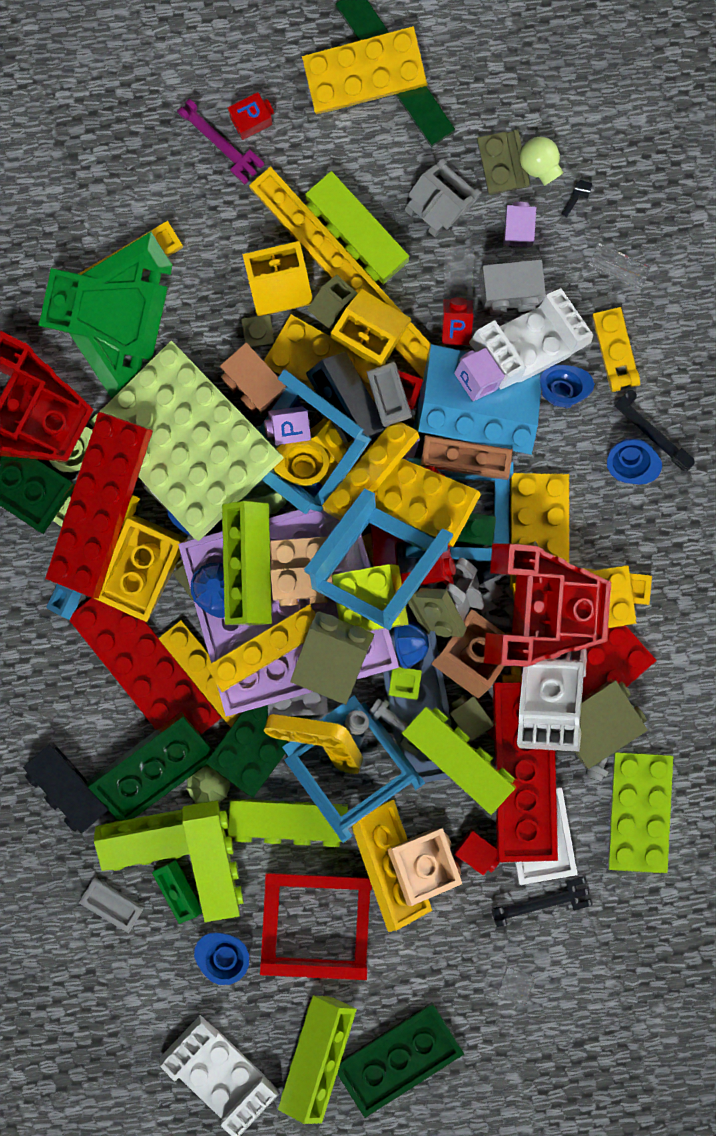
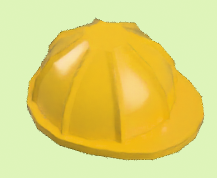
M311 440L281 444L276 448L284 458L273 469L277 475L293 484L300 486L315 484L328 471L329 456L325 449L317 442Z

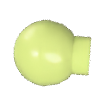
M534 137L524 144L520 152L521 166L529 175L539 177L544 186L564 173L559 166V150L551 139Z

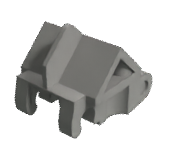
M441 159L436 165L422 174L408 194L412 200L405 208V211L411 217L416 213L429 224L428 232L434 237L439 234L442 227L448 230L463 212L466 213L482 194L481 191L478 189L474 190L447 166L448 162L444 159ZM439 174L466 199L461 200L436 176Z
M459 558L457 565L455 564L456 573L453 575V584L449 583L445 590H447L464 622L470 607L483 609L484 603L481 592L478 591V570L466 559ZM443 582L428 584L426 588L442 589L439 587Z

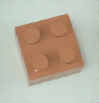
M247 342L220 365L223 375L220 377L223 379V382L234 394L239 391L243 395L240 399L253 415L258 412L263 417L275 406L283 392L287 389Z
M471 609L464 620L467 629L463 637L450 636L431 664L479 699L490 689L505 666L484 663L486 633H505Z

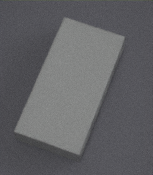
M393 361L367 371L383 426L387 427L411 418L412 414L395 362Z
M94 877L79 902L82 906L128 934L145 908Z

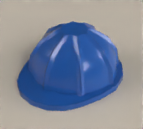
M568 365L551 366L541 374L539 382L543 391L542 396L554 407L570 408L572 405L587 398L594 389L593 378L587 371Z
M625 438V440L616 443L610 449L607 456V468L610 474L618 481L629 484H647L659 476L662 470V460L647 442L636 438Z
M211 562L201 566L194 573L191 580V595L194 602L201 609L217 618H225L224 568L221 562Z
M408 622L409 625L398 626L394 629L395 648L399 662L404 669H410L412 665L421 661L429 649L426 632L420 625L414 622Z
M206 934L197 942L194 949V958L198 967L211 982L218 985H231L238 982L246 974L249 967V952L246 945L239 938L228 934Z

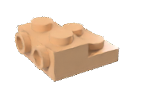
M328 537L270 541L273 601H279L280 606L298 605V600L310 599V604L328 603V597L312 589L310 575L305 573L304 570ZM332 574L327 580L331 584H333Z
M443 828L429 830L408 839L409 841L387 849L407 906H413L462 884L460 878L461 869L452 856L450 850L451 841Z

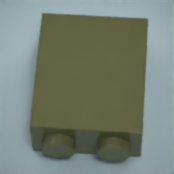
M318 611L309 628L290 682L346 705L375 634L366 631L362 627L339 620L333 615Z
M610 679L582 697L580 752H574L587 769L592 768L648 731L644 725L647 721L645 715L638 706L633 708L628 700L631 694L622 681L617 683L616 680Z

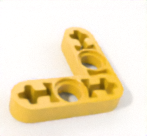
M277 714L268 716L264 732L270 737L323 746L337 769L350 774L360 772L363 756L345 727L336 723Z

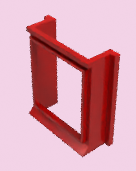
M265 873L260 975L367 980L370 891H372L370 879L364 877ZM280 886L358 890L355 961L276 957Z

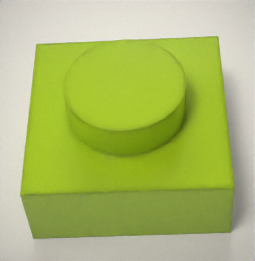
M402 667L392 669L388 696L418 700L422 670L404 669Z

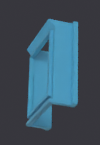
M284 369L278 380L286 385L287 389L283 392L272 410L292 408L298 398L301 397L355 438L315 498L299 485L281 478L275 473L274 469L262 479L304 514H307L310 509L322 512L323 503L347 476L371 441V438L362 433L364 431L362 427ZM263 422L258 431L268 441H270L271 437H266L265 426Z
M407 459L409 462L421 465V459ZM511 462L508 480L437 469L442 475L444 474L452 480L494 481V516L496 517L493 543L509 544V479L513 475V462ZM407 542L403 544V557L421 559L425 551ZM450 547V552L453 560L464 558L472 561H491L492 548Z
M364 488L304 570L305 573L310 575L313 590L390 631L392 624L442 553L448 550V543L452 539L453 533L442 528L436 538H433L377 509L375 493ZM369 523L425 551L384 611L327 582L330 575Z
M355 695L348 699L346 705L341 704L319 721L336 723L342 726L345 724V719L350 712H364L369 719V729L402 773L342 817L339 815L299 759L300 755L314 745L290 741L282 747L289 756L284 759L343 843L352 837L348 828L411 783L414 789L417 790L425 784L424 780L379 720L375 722L371 719L372 715L368 713L370 710L365 702L360 704Z

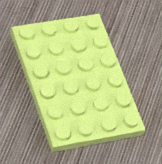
M172 340L99 411L153 430L138 477L198 542L222 519V504L242 500L284 458ZM98 413L89 421L93 427Z

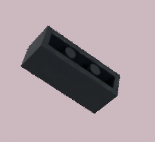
M346 351L322 359L306 372L315 392L364 429L362 433L369 436L371 441L387 428L383 426L378 409ZM332 421L348 450L355 438Z
M54 742L48 744L23 767L27 772L25 777L29 783L35 788L39 786L46 793V796H44L46 802L54 810L57 808L61 810L66 816L64 822L72 831L76 832L78 830L82 834L109 810L88 788V780Z

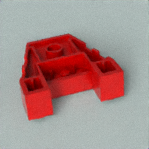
M0 331V372L11 377L0 397V456L67 462L94 409L67 383H64L54 373V370L34 353V350L28 344Z
M492 543L490 573L516 575L512 635L486 633L484 663L528 667L546 659L560 657V655L571 651L576 652L607 642L611 594L610 581L583 568H578L560 557H555L537 546Z

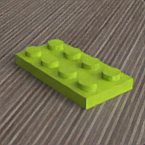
M614 752L608 856L609 870L668 873L673 775L672 755Z

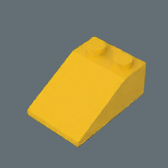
M137 515L127 518L117 541L100 596L94 599L148 622L180 558L181 553L178 544L186 542L188 538Z

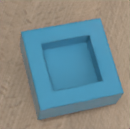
M57 584L46 608L70 620L73 612L78 607L82 594Z

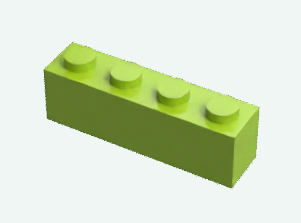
M332 171L305 194L306 201L308 202L306 206L317 218L321 216L327 223L325 227L336 239L340 237L347 245L345 249L355 260L360 259L366 265L364 270L375 282L379 280L384 285L409 262L410 256Z
M249 501L222 504L225 625L251 626L272 624L269 504Z
M436 706L433 710L425 707L402 734L492 815L516 788L512 784L515 778L503 767L498 771L490 764L493 758L481 747L475 750L467 743L471 738L458 726L453 730L445 723L449 718Z
M235 798L230 800L228 836L235 837L236 842H252V838H264V843L281 844L282 839L293 840L294 845H311V841H323L322 846L340 847V842L342 841L315 803ZM332 804L341 817L348 812V804Z
M218 800L183 806L182 822L204 922L239 917V904H244L242 886L236 887L235 880L239 879L237 862H231L230 854H234L231 836L226 837L224 829H228L226 811H220Z
M183 809L95 826L94 844L101 870L117 871L127 866L137 864L148 865L158 860L178 859L183 855H189L182 822Z
M312 996L304 1026L299 1035L296 1052L290 1064L285 1088L281 1094L279 1111L303 1124L323 1122L355 1017L356 1008L330 996Z

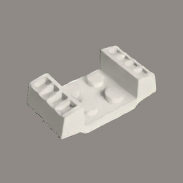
M561 288L545 295L540 307L536 308V310H532L500 327L495 320L476 331L469 343L476 352L484 348L488 350L505 376L499 386L501 390L516 382H522L567 359L573 353L591 344L593 333Z
M586 648L562 654L554 659H546L532 666L523 667L517 738L519 748L580 752V715L583 677H586Z
M201 1015L159 1058L160 1067L174 1081L180 1078L222 1119L220 1126L231 1136H241L281 1093L257 1067Z

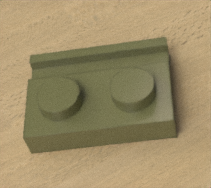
M518 129L507 133L502 132L477 137L488 195L528 188L530 186L528 173L522 168L520 163L522 145Z
M420 588L419 591L413 594L408 604L426 634H429L430 631H435L436 635L442 637H463L467 628L447 590Z

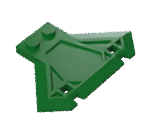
M152 232L147 233L82 275L51 268L39 326L70 334L111 399L141 371L143 359L152 360L168 289L166 286L159 285L161 274L171 275L173 265ZM143 269L150 270L148 282L141 281ZM125 354L132 356L130 367L122 366Z

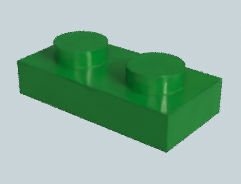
M176 860L152 872L178 924L202 914L199 901L195 894H193L185 874Z

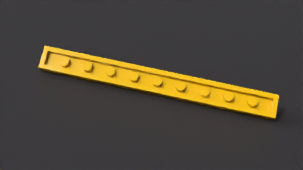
M271 166L249 185L252 192L297 241H300V245L331 279L338 275L357 293L363 289L403 313ZM410 322L394 349L418 376L423 379L431 343Z

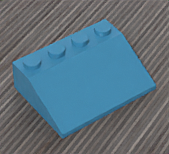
M430 344L413 429L431 435L513 449L514 452L532 455L540 408L541 387L539 382L543 371L501 390L498 387L496 391L472 401L454 374L460 363L459 359L467 352Z

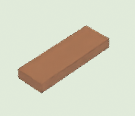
M425 436L420 466H434L440 470L508 480L513 449Z

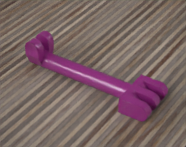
M188 99L185 102V106L180 107L177 113L186 121H190L235 164L230 169V172L246 185L249 180L241 172L246 170L253 177L257 172L249 164L253 161L261 169L265 165L264 162L250 149L244 156L238 152L197 113V105L191 99Z

